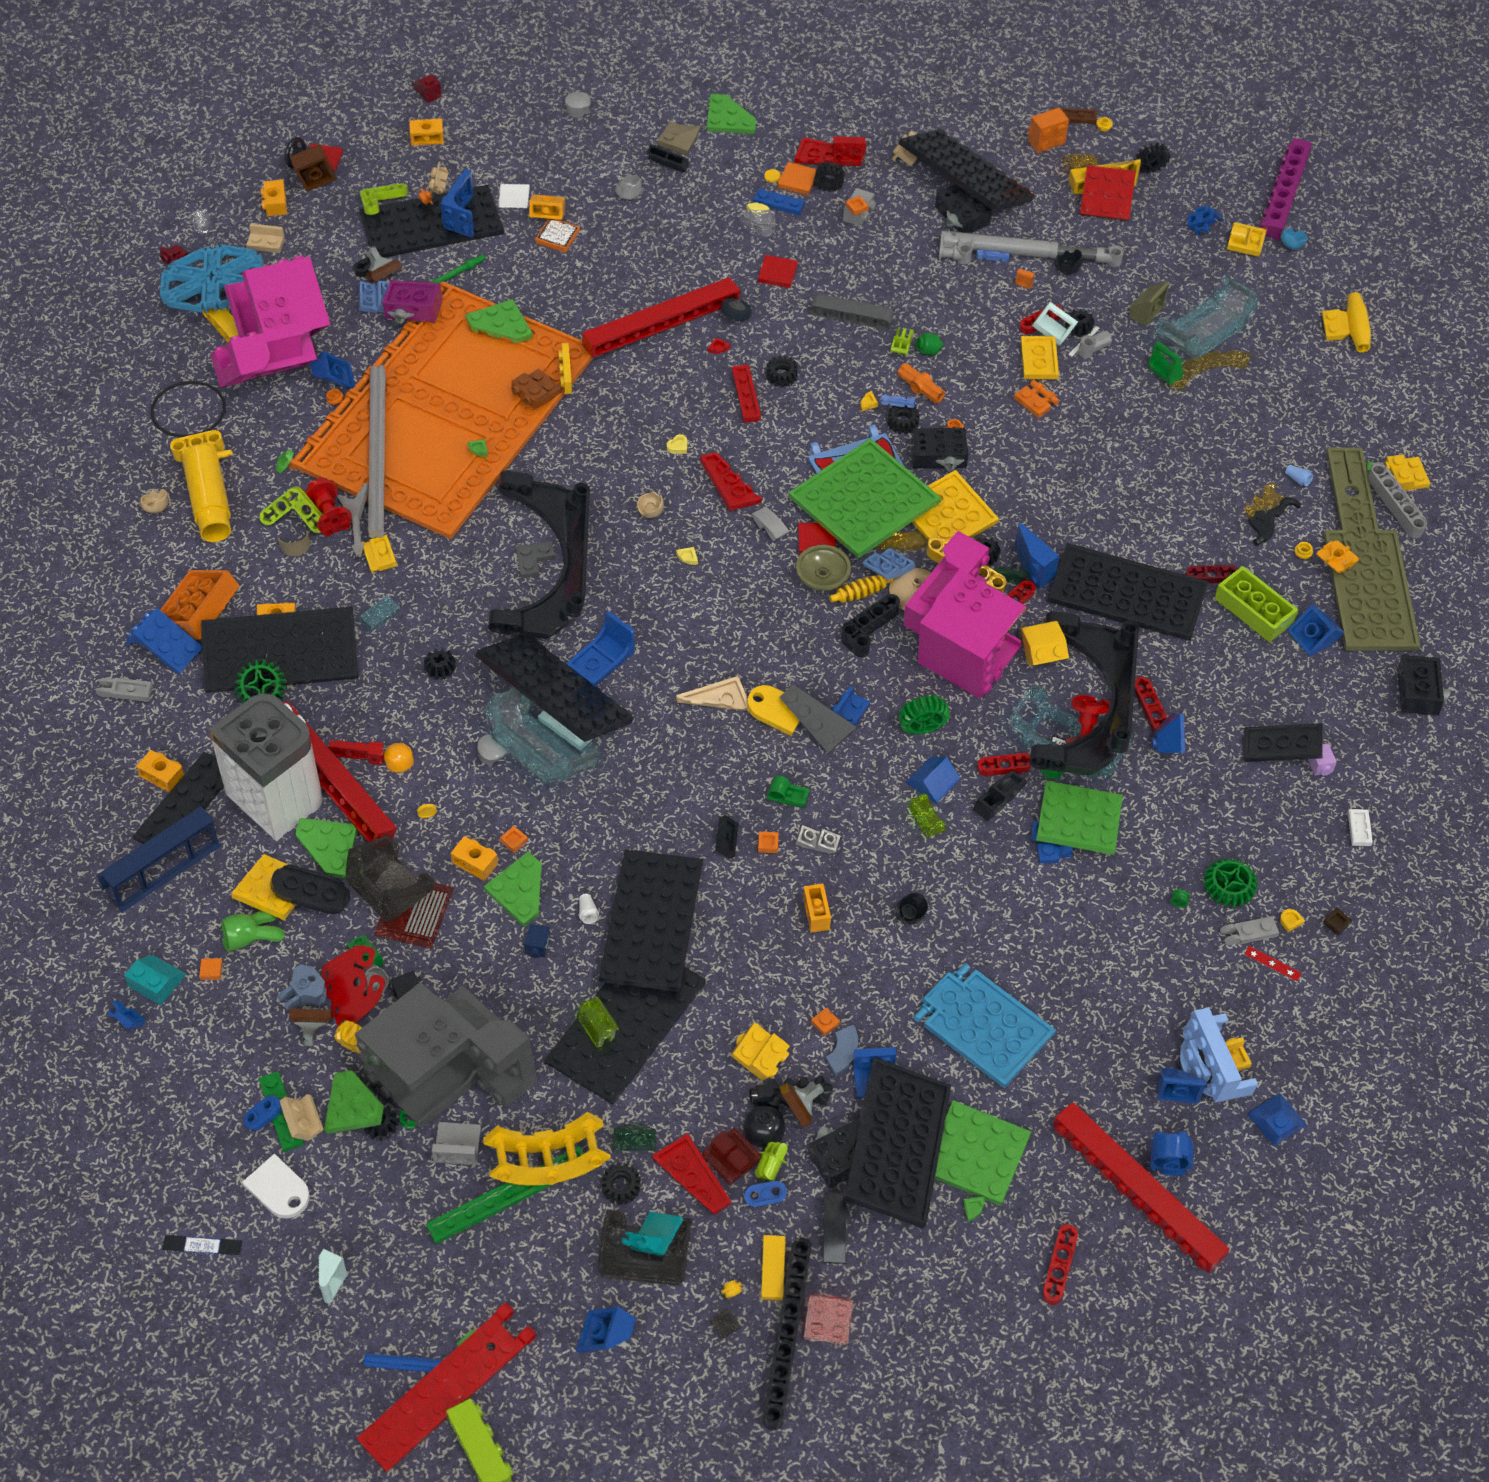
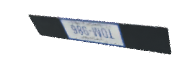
M165 1235L162 1250L239 1256L243 1241Z

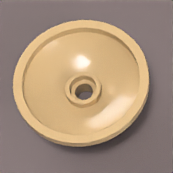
M914 568L908 573L894 578L893 582H890L889 594L897 595L900 598L899 608L905 611V604L931 574L930 571Z

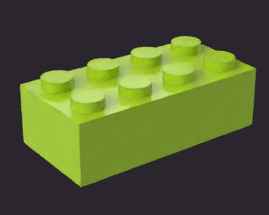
M1244 566L1240 567L1218 585L1214 598L1268 642L1274 640L1295 622L1298 609Z

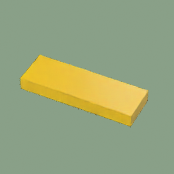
M764 1235L761 1300H783L785 1236Z

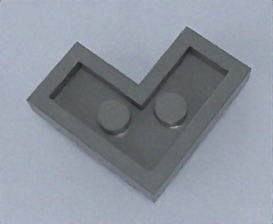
M552 541L516 546L521 579L539 576L537 562L555 559Z

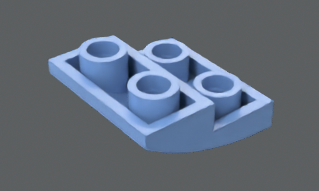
M378 280L375 285L360 281L358 284V310L364 312H384L382 302L389 283Z
M891 548L881 555L875 552L862 562L865 567L885 579L900 577L915 568V563Z

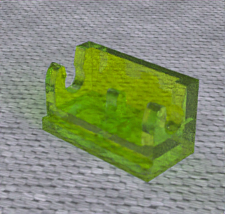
M923 794L910 798L909 810L925 836L929 838L946 831L944 821L939 819L929 799H927L929 798L928 795Z
M598 996L580 1003L577 1018L596 1047L602 1046L607 1037L609 1041H612L618 1026Z

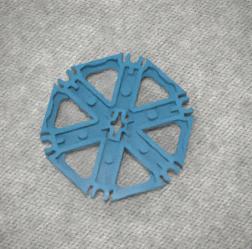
M222 244L221 248H219V245H216L214 249H210V246H207V250L203 247L170 263L171 265H168L169 270H163L160 286L161 300L166 302L167 306L171 308L203 313V309L208 313L210 308H214L217 311L219 307L222 310L230 305L228 299L221 300V288H224L226 284L243 282V277L239 274L250 268L264 267L263 258L253 249ZM224 256H237V258L222 265V258ZM198 260H204L203 268L188 266ZM175 280L185 282L169 290L170 282ZM202 293V301L199 305L182 302L196 294Z

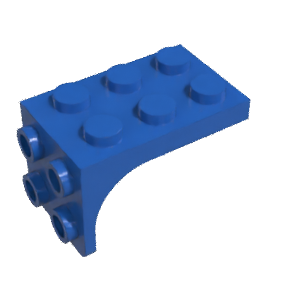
M465 169L458 176L456 183L450 187L448 194L443 197L441 202L443 228L468 237L474 235L472 212L464 209L473 197L472 172Z
M158 608L153 612L149 610L139 624L137 623L126 637L128 641L125 644L128 647L131 643L142 645L178 675L203 648L202 645Z
M607 611L604 614L603 627L596 638L570 659L566 665L572 667L576 674L585 677L588 683L596 687L635 653L634 629L629 624L621 621L616 614Z

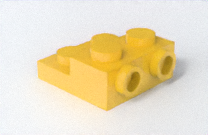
M1404 454L1388 456L1383 463L1404 491L1429 488L1430 481L1419 457L1405 458Z
M754 1022L730 1056L763 1081L768 1077H774L779 1070L776 1067L779 1061L782 1063L788 1057L789 1052L787 1049L790 1046L775 1033L770 1035Z

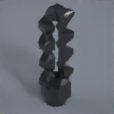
M819 1076L813 1082L815 1085H822L824 1091L814 1098L812 1102L819 1105H827L828 1099L833 1094V1087L824 1081L823 1076ZM802 1077L799 1083L795 1084L792 1078H787L782 1085L788 1083L793 1087L796 1086L803 1089L810 1082L807 1077ZM771 1079L766 1085H756L755 1088H750L749 1090L751 1105H768L778 1109L782 1103L790 1108L784 1097H775V1091L781 1092L775 1079Z

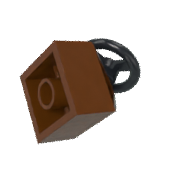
M294 137L288 142L285 149L286 165L290 169L295 170L306 191L337 180L333 167L321 144L307 149L305 141L300 137ZM293 146L292 155L290 156V150Z

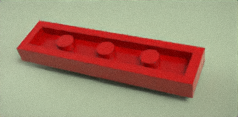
M749 364L732 366V375L743 422L761 421V413Z

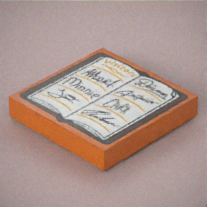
M548 219L536 237L535 242L566 253L578 235L580 227L557 219Z

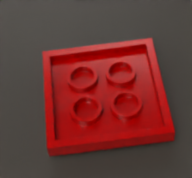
M1087 165L1080 215L1129 221L1136 171Z

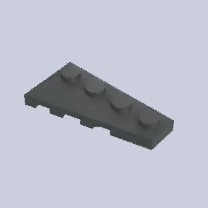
M794 684L780 696V699L828 753H831L857 729L856 726Z

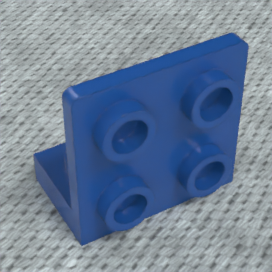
M896 1047L854 1050L853 1069L857 1098H864L872 1059L875 1057L895 1064Z

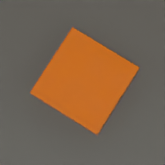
M788 162L778 182V188L809 195L815 183L816 169Z

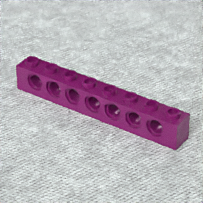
M1293 138L1292 143L1287 145L1285 153H1288V155L1284 154L1282 160L1284 165L1280 166L1278 172L1280 176L1277 175L1274 184L1277 187L1273 186L1271 192L1273 197H1269L1267 204L1269 208L1265 209L1263 216L1265 219L1262 218L1259 227L1267 230L1266 237L1277 240L1281 239L1280 235L1284 230L1312 142Z

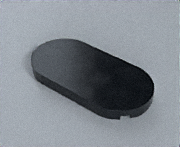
M285 865L282 868L276 869L271 877L270 886L273 893L279 899L327 914H336L343 911L350 900V891L344 886L345 883L343 881L295 865Z

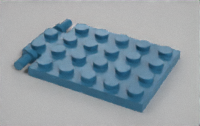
M964 963L958 971H954L952 974L947 972L921 999L923 1004L920 1006L921 1009L913 1016V1019L919 1023L926 1015H930L932 1011H935L924 1023V1027L1005 1089L1055 1035L1056 1029L979 971L975 970L962 982L963 976L971 969L968 964Z

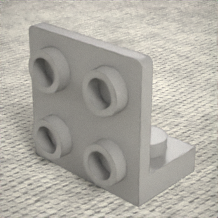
M440 1122L436 1144H433L432 1147L434 1163L476 1165L481 1125Z

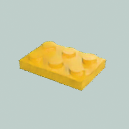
M1021 336L1024 379H1058L1059 369L1055 336Z

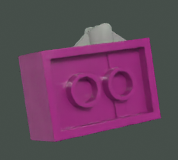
M390 280L382 302L385 319H395L399 324L403 323L404 320L435 322L443 301L440 283Z

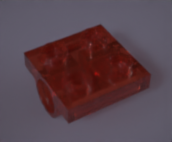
M735 1127L728 1133L726 1131L719 1133L712 1140L710 1147L702 1152L704 1159L729 1185H732L756 1166L762 1157Z
M810 1293L804 1339L848 1345L854 1300Z

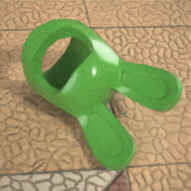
M261 910L251 916L247 914L230 915L221 921L223 947L228 952L246 947L258 939L281 942L285 937V933L279 927L258 926L277 919V917Z

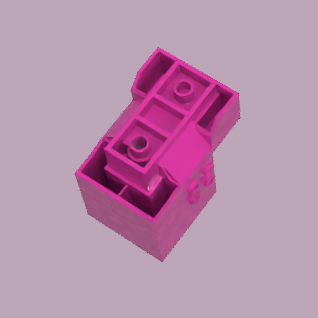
M301 255L294 257L291 261L282 259L277 261V264L245 270L242 272L243 282L226 284L224 286L239 335L230 338V341L225 344L226 349L225 346L215 348V351L210 354L220 388L240 384L245 380L304 367L317 360L310 337L328 327L330 321L310 257L304 258Z
M957 531L943 548L944 558L905 604L904 626L919 634V664L981 699L984 694L987 695L991 691L992 684L995 681H999L1003 674L1002 671L1022 647V641L1007 632L1019 616L1026 611V606L986 584V579L978 574L979 569L982 566H986L990 559L989 548Z

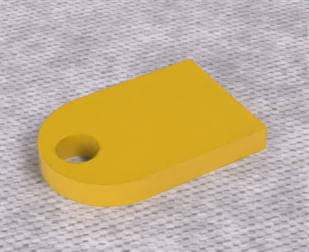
M768 685L754 688L747 699L749 713L757 720L792 736L800 720L780 699L784 692ZM753 697H760L762 702L754 701Z

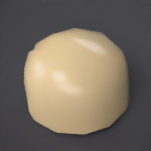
M161 489L160 493L152 490L150 494L140 498L141 508L148 513H161L168 505V493L164 489Z
M654 491L640 496L637 501V510L645 518H655L664 509L662 495H658Z

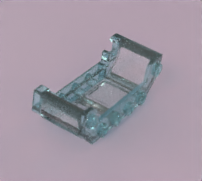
M1227 275L1221 279L1224 287L1221 290L1216 288L1214 297L1176 322L1172 323L1164 317L1158 320L1156 335L1175 345L1187 355L1198 359L1244 328L1257 307L1258 294Z
M515 688L490 697L485 715L486 719L490 718L493 731H490L492 739L545 784L567 780L575 774L596 768L602 753L593 746H587L583 749L580 756L528 713L532 701Z

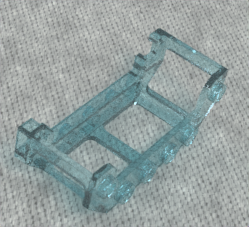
M1034 684L1031 685L1010 716L1009 727L1012 731L1017 730L1022 736L1020 742L1030 749L1036 744L1058 746L1059 744L1034 732L1044 718H1048L1070 729L1072 733L1069 738L1079 737L1081 724L1078 723V718L1060 710L1056 706L1048 704L1047 691L1043 687H1038ZM1028 698L1031 699L1038 709V713L1030 724L1024 721L1022 718L1023 714L1019 713ZM1132 733L1128 748H1131L1133 743L1134 734ZM1118 753L1109 765L1095 774L1083 776L1091 780H1096L1098 776L1103 775L1105 779L1111 778L1117 763L1124 753Z

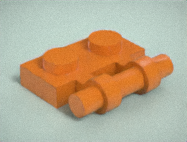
M1035 380L1030 383V386L1033 387L1032 390L1025 386L1014 394V399L1037 418L1051 410L1050 402L1057 405L1060 401L1056 394L1052 391L1049 392L1041 382L1038 383ZM1041 393L1044 398H1041L1038 394Z

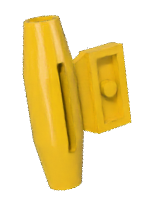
M1353 292L1348 295L1347 312L1340 311L1339 309L1322 311L1326 341L1341 340L1351 335L1358 352L1363 353L1370 349V322L1367 308L1360 293Z

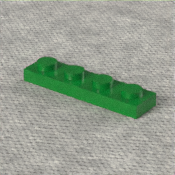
M279 1071L258 1078L264 1097L273 1095L280 1100L287 1097ZM282 1110L280 1115L273 1120L283 1152L303 1146L304 1143L302 1139L291 1136Z

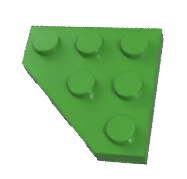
M710 94L707 131L755 134V117L727 95Z
M513 299L465 314V319L472 331L478 333L483 331L488 333L489 336L500 339L502 337L508 338L514 343H520L533 338L532 331Z
M300 818L295 834L297 840L305 847L309 855L317 862L326 875L339 878L347 877L358 832L357 828L353 824Z
M528 851L484 886V891L523 927L539 916L542 864Z
M352 1070L334 1074L324 1131L327 1133L381 1125L384 1105Z

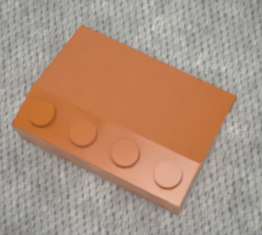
M189 570L160 611L193 639L201 640V620L216 619L221 611L225 609L229 600L235 595L239 584L228 570Z

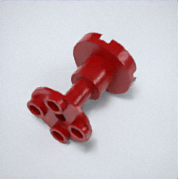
M319 478L308 484L309 488L303 491L319 511L324 513L317 522L319 531L324 536H331L333 533L349 529L352 519L350 510L345 507L334 508V500L338 495V488L333 480L328 481L327 478Z
M1090 695L1072 697L1070 706L1079 711L1080 737L1067 738L1065 743L1073 742L1090 733L1093 726L1097 725L1098 715L1109 711L1110 702L1101 698V702L1097 701L1095 696Z

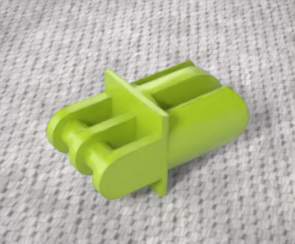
M898 327L893 338L890 353L897 352L898 355L902 353L908 356L914 330L910 329L907 339V328H903L902 335L899 337L901 327Z
M769 1142L764 1152L759 1151L762 1157L755 1171V1176L758 1179L775 1180L781 1164L787 1163L783 1160L788 1149L785 1143Z

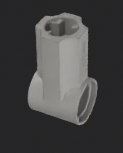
M1102 331L1093 336H1083L1078 354L1083 358L1092 357L1095 351L1112 343L1110 333Z

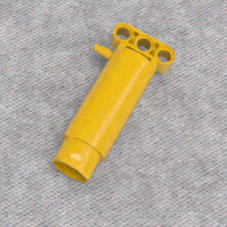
M217 430L174 439L170 443V448L174 459L177 462L183 463L194 521L199 527L200 536L207 542L225 540L231 534L229 521L231 513L219 459L233 455L232 450H224L225 445L222 435Z

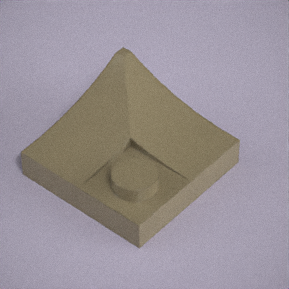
M670 122L658 139L657 145L680 154L688 155L696 141L701 126H686Z

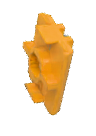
M1338 540L1329 542L1316 553L1338 574L1345 572L1347 568H1351L1359 560L1350 551V546L1345 547Z

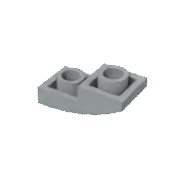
M767 507L751 514L760 530L764 528L773 542L789 533L784 523Z
M802 825L795 845L835 854L841 836L825 829L819 832Z

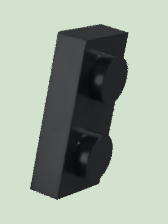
M724 815L719 817L716 851L731 859L735 857L739 823Z

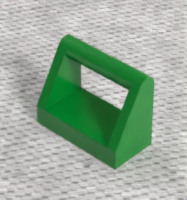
M1157 341L1150 356L1148 368L1167 384L1171 385L1184 377L1182 358L1160 341ZM1163 353L1173 360V364L1164 358Z

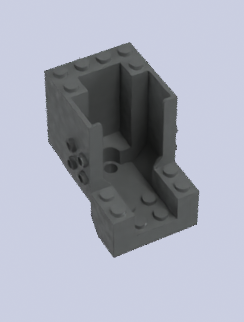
M420 982L355 1033L356 1045L361 1052L359 1056L364 1062L362 1066L367 1072L366 1079L372 1086L376 1084L383 1097L386 1099L389 1097L421 1129L477 1083L483 1090H488L497 1103L501 1102L505 1107H508L538 1082L530 1038L510 1019L500 1020L464 986H461L443 1000L434 995Z

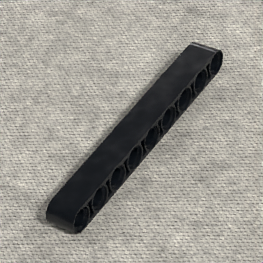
M799 1237L793 1241L763 1415V1424L771 1431L780 1429L784 1421L811 1257V1243L804 1237ZM799 1248H803L806 1250V1252L799 1253L796 1250ZM800 1268L803 1272L795 1273L793 1269ZM796 1288L800 1292L797 1294H793L789 1290ZM794 1309L796 1313L788 1314L786 1310ZM789 1329L793 1334L785 1335L783 1330ZM785 1350L790 1354L788 1356H781L779 1352ZM782 1371L786 1374V1376L780 1378L777 1377L775 1373ZM773 1393H780L783 1397L775 1399L771 1395ZM771 1414H776L779 1417V1419L776 1421H772L768 1418V1416Z

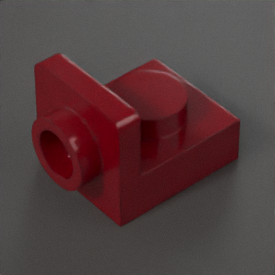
M177 244L168 250L163 246L159 248L161 260L169 265L188 255Z

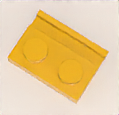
M387 534L382 538L376 537L370 539L369 542H362L372 574L377 570L383 571L397 566Z

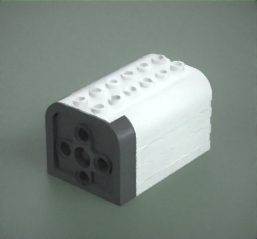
M270 694L255 695L209 728L226 795L275 841H278L285 833L291 831L298 824L300 818H307V816L314 813L321 806L323 797L309 729L302 716L293 713V710L287 703L283 704L277 697Z

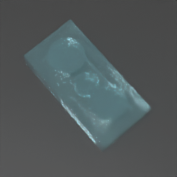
M385 596L360 615L359 620L373 631L400 611V607L391 598Z

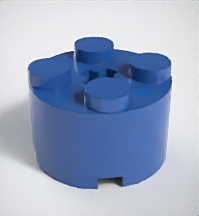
M1156 1132L1150 1142L1151 1169L1155 1172L1158 1169L1162 1175L1169 1176L1184 1175L1188 1169L1192 1171L1193 1141L1188 1138V1134L1186 1132H1176L1175 1134Z

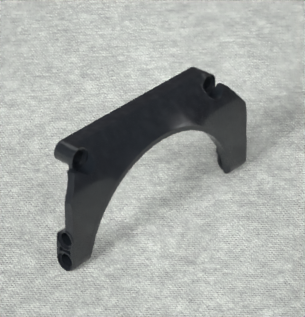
M502 471L499 475V492L526 505L547 522L558 538L562 549L563 571L553 589L538 601L515 610L494 609L490 611L488 629L494 633L547 639L567 626L568 617H578L583 610L586 591L590 487L585 483H577L574 486V490H570L558 484L533 481V477L527 473Z
M1051 611L1046 614L1045 623L1058 621L1066 643L1090 658L1102 672L1109 687L1110 707L1103 721L1084 737L1058 746H1053L1052 744H1036L1032 746L1030 765L1033 768L1093 775L1113 761V752L1124 753L1128 750L1132 730L1139 625L1133 621H1126L1123 623L1122 629L1118 630L1106 625L1081 622L1080 617L1076 614Z

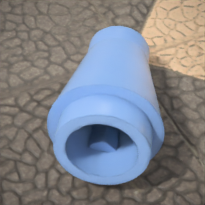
M1289 465L1285 471V474L1290 476L1300 486H1308L1313 479V474L1307 469Z

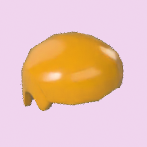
M394 743L389 745L384 751V761L387 769L396 773L404 772L410 769L414 763L412 750L404 743Z

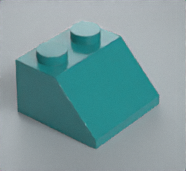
M155 955L136 960L124 974L129 988L159 1005H162L186 976V973Z

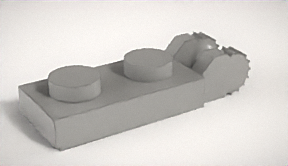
M101 678L99 684L108 688H98L96 693L100 697L148 702L153 684L147 681Z
M1273 916L1236 923L1235 925L1229 924L1222 926L1220 929L1222 935L1236 932V935L1228 936L1224 939L1226 945L1244 944L1278 937L1279 935Z

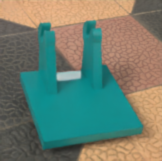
M650 1211L638 1234L625 1232L628 1240L622 1238V1243L628 1246L631 1245L630 1248L634 1251L664 1256L683 1218L681 1216Z

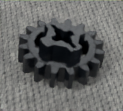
M1150 143L1149 147L1144 146V150L1139 149L1140 154H1136L1134 160L1140 159L1139 169L1142 173L1145 170L1147 173L1150 171L1154 173L1157 169L1161 171V167H1166V163L1170 162L1169 158H1171L1168 147H1165L1164 144L1159 145V143H1156V145Z

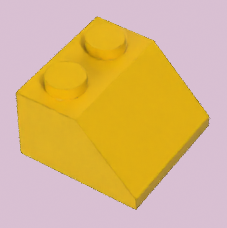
M1058 621L1021 628L1027 665H1038L1069 658L1066 639Z

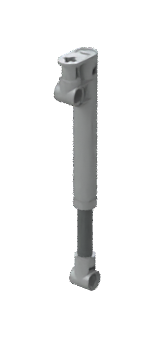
M942 231L939 259L947 257L957 260L961 264H968L971 262L972 251H977L978 249H983L986 252L987 250L1000 251V253L1009 252L1011 255L1056 259L1057 256H1062L1065 251L1074 252L1077 249L1082 252V259L1095 260V262L1107 263L1111 267H1119L1122 263L1124 249L1118 245H1113L1110 248L1097 247V249L1062 246L1058 245V242Z

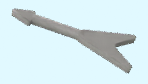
M367 483L363 485L354 499L338 495V499L343 507L349 509L352 514L354 537L352 548L358 557H361L364 544L361 542L359 519L361 518L369 491Z

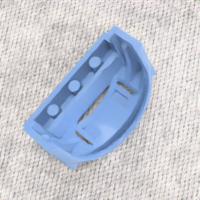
M1210 1008L1195 1010L1183 1030L1184 1042L1180 1050V1062L1183 1071L1206 1081L1203 1093L1212 1097L1215 1103L1251 1096L1258 1083L1255 1078L1241 1081L1242 1078L1220 1033L1223 1023L1228 1022L1226 1013L1213 1016ZM1198 1048L1200 1050L1202 1049L1204 1053L1205 1063L1207 1067L1205 1066L1199 1055ZM1212 1076V1080L1210 1081V1083L1207 1084L1208 1080Z

